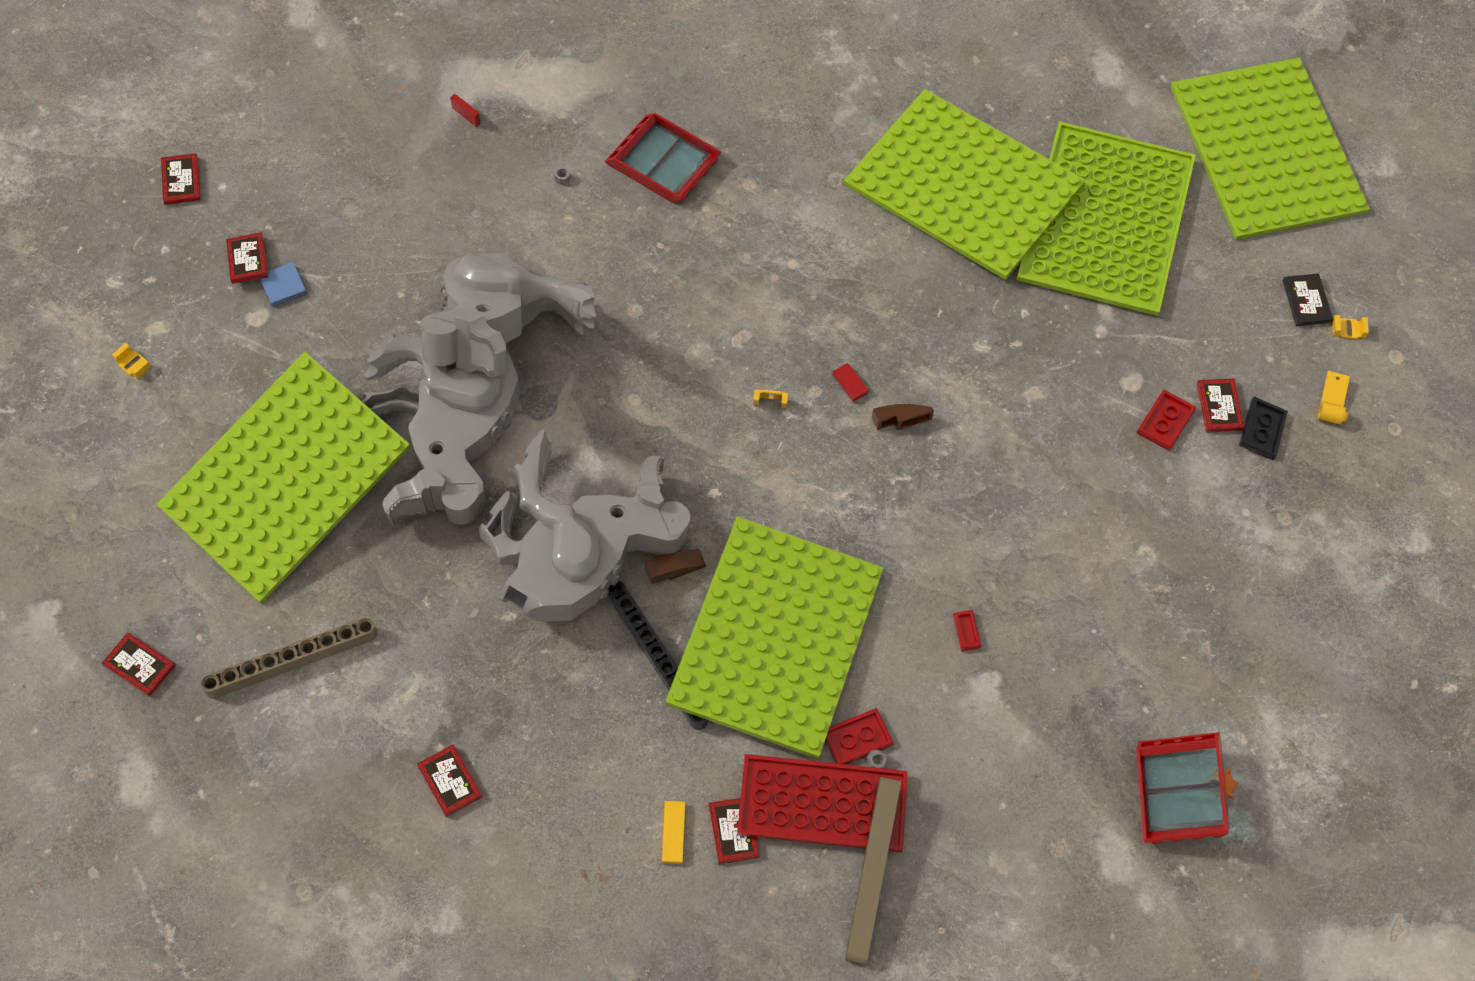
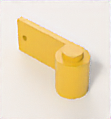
M1327 371L1318 412L1319 420L1338 425L1346 422L1348 411H1346L1344 403L1350 376Z

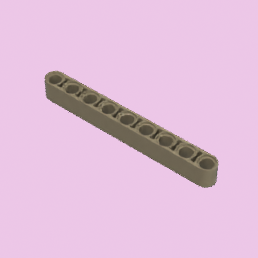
M370 618L353 621L208 674L203 677L201 687L209 698H218L370 642L377 636L375 624ZM367 627L371 628L370 631L363 632V629ZM345 635H352L349 639H343ZM328 641L333 642L330 646H324ZM313 648L312 652L305 653L307 649ZM294 655L293 659L286 660L288 656ZM269 663H275L272 667H267ZM253 669L255 670L253 674H247L248 671ZM236 677L234 681L227 682L229 678ZM211 684H216L214 688L208 689Z
M880 777L847 945L846 961L867 964L901 781L884 777Z

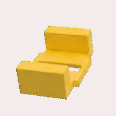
M1334 315L1332 320L1333 336L1344 339H1366L1369 333L1368 317H1362L1360 321H1357V319L1340 318V315ZM1347 322H1351L1352 336H1348Z
M127 343L112 354L114 360L119 364L118 366L136 379H139L151 368L150 363L138 352L132 351ZM137 356L140 357V359L137 362H135L130 368H128L127 370L124 368L134 358H136Z
M754 390L753 405L759 406L760 398L782 400L781 408L787 409L788 393L772 390Z

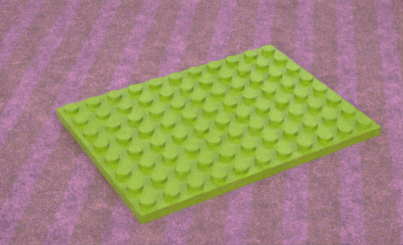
M1300 57L1171 82V90L1235 240L1369 212L1368 203Z
M926 89L921 92L844 179L845 186L1004 280L1009 277L1085 184L1084 178Z
M1059 121L1049 159L1084 178L1085 184L1023 258L1016 280L1158 316L1196 155Z
M304 351L156 505L262 604L412 446Z
M737 516L666 698L665 705L819 759L884 567Z

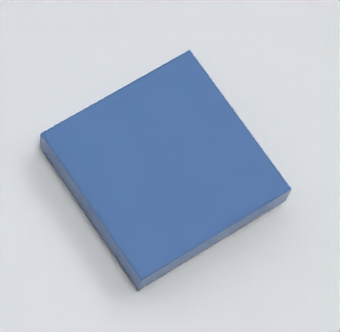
M293 262L268 271V277L260 278L272 307L307 294Z

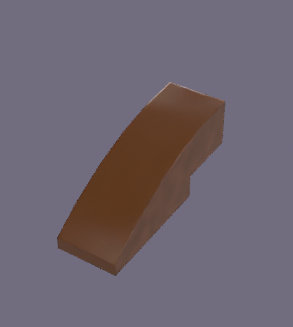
M915 404L886 405L873 409L872 420L877 430L895 425L898 431L932 420L934 410L933 407Z
M699 549L678 551L644 561V568L652 584L667 578L673 580L706 567Z

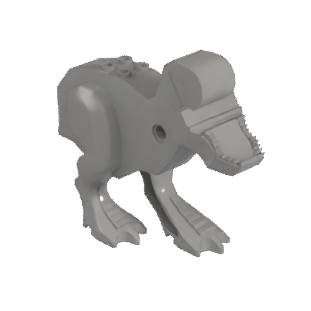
M509 252L466 254L450 261L447 265L443 281H440V291L442 292L440 304L443 312L426 315L421 320V346L423 359L430 365L447 366L456 362V368L468 372L480 370V372L486 373L488 377L500 376L506 373V343L522 335L523 327L529 325L541 312L553 311L558 313L579 335H583V325L589 329H594L593 320L596 319L594 309L595 296L591 286L587 285V283L569 282L555 276H541L527 271L511 260Z
M394 331V338L390 342L384 340L368 358L367 363L370 366L363 378L376 380L388 374L389 371L394 370L395 367H399L400 364H404L407 361H418L424 371V378L419 383V394L410 391L406 386H401L382 392H364L362 402L380 418L394 411H405L414 415L408 428L416 458L422 470L411 480L394 486L384 498L383 507L388 522L393 525L394 521L397 523V520L401 521V518L405 520V517H412L413 514L415 516L416 514H425L427 516L429 511L445 510L446 516L451 522L458 525L468 524L476 519L486 504L483 480L469 463L487 451L492 444L496 445L501 438L500 434L502 431H507L510 428L511 420L521 394L518 376L508 350H506V373L495 377H488L486 373L480 372V370L468 372L456 368V362L447 366H434L426 363L423 359L421 339L408 337Z
M542 429L524 451L526 459L522 465L518 463L515 465V478L520 492V509L530 513L537 522L523 537V540H513L510 534L512 522L516 515L518 498L515 493L507 490L489 512L491 520L488 524L484 525L482 523L479 527L480 539L486 542L493 550L498 564L518 566L505 583L499 600L502 602H513L523 609L525 615L537 621H571L595 605L599 599L604 600L606 598L610 585L615 586L620 578L619 573L627 552L638 550L659 556L678 552L688 538L690 512L682 503L675 501L664 503L662 496L664 483L661 478L664 465L663 457L649 456L646 458L641 468L640 483L634 497L609 494L582 496L572 506L569 504L553 503L541 493L542 478L552 454L551 434Z

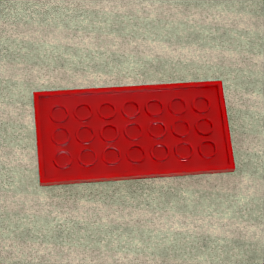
M745 754L737 835L866 849L880 777L901 781L888 851L902 853L908 771Z

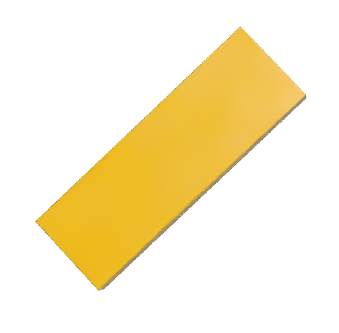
M665 801L662 863L683 864L685 802Z

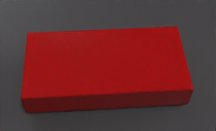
M453 94L450 97L452 108L475 127L481 124L478 111L458 95Z
M848 363L832 372V375L852 402L868 394L869 390Z
M973 610L953 613L961 651L980 649L981 642Z

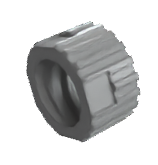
M559 167L554 173L557 183L562 185L569 183L571 176L570 171L566 167ZM560 174L566 175L565 177H559Z
M875 749L867 755V762L870 766L875 768L885 766L887 756L884 752ZM874 755L881 756L879 763L873 762Z

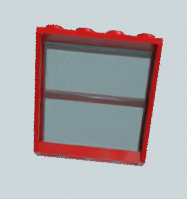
M651 113L643 117L604 162L672 203L682 202L687 198V193L698 185L697 181L708 173L709 167L717 163L718 157L722 152L657 113Z
M1220 732L1138 741L1136 752L1144 843L1157 844L1168 840L1178 842L1188 838L1199 840L1208 836L1220 838L1228 835L1230 825Z

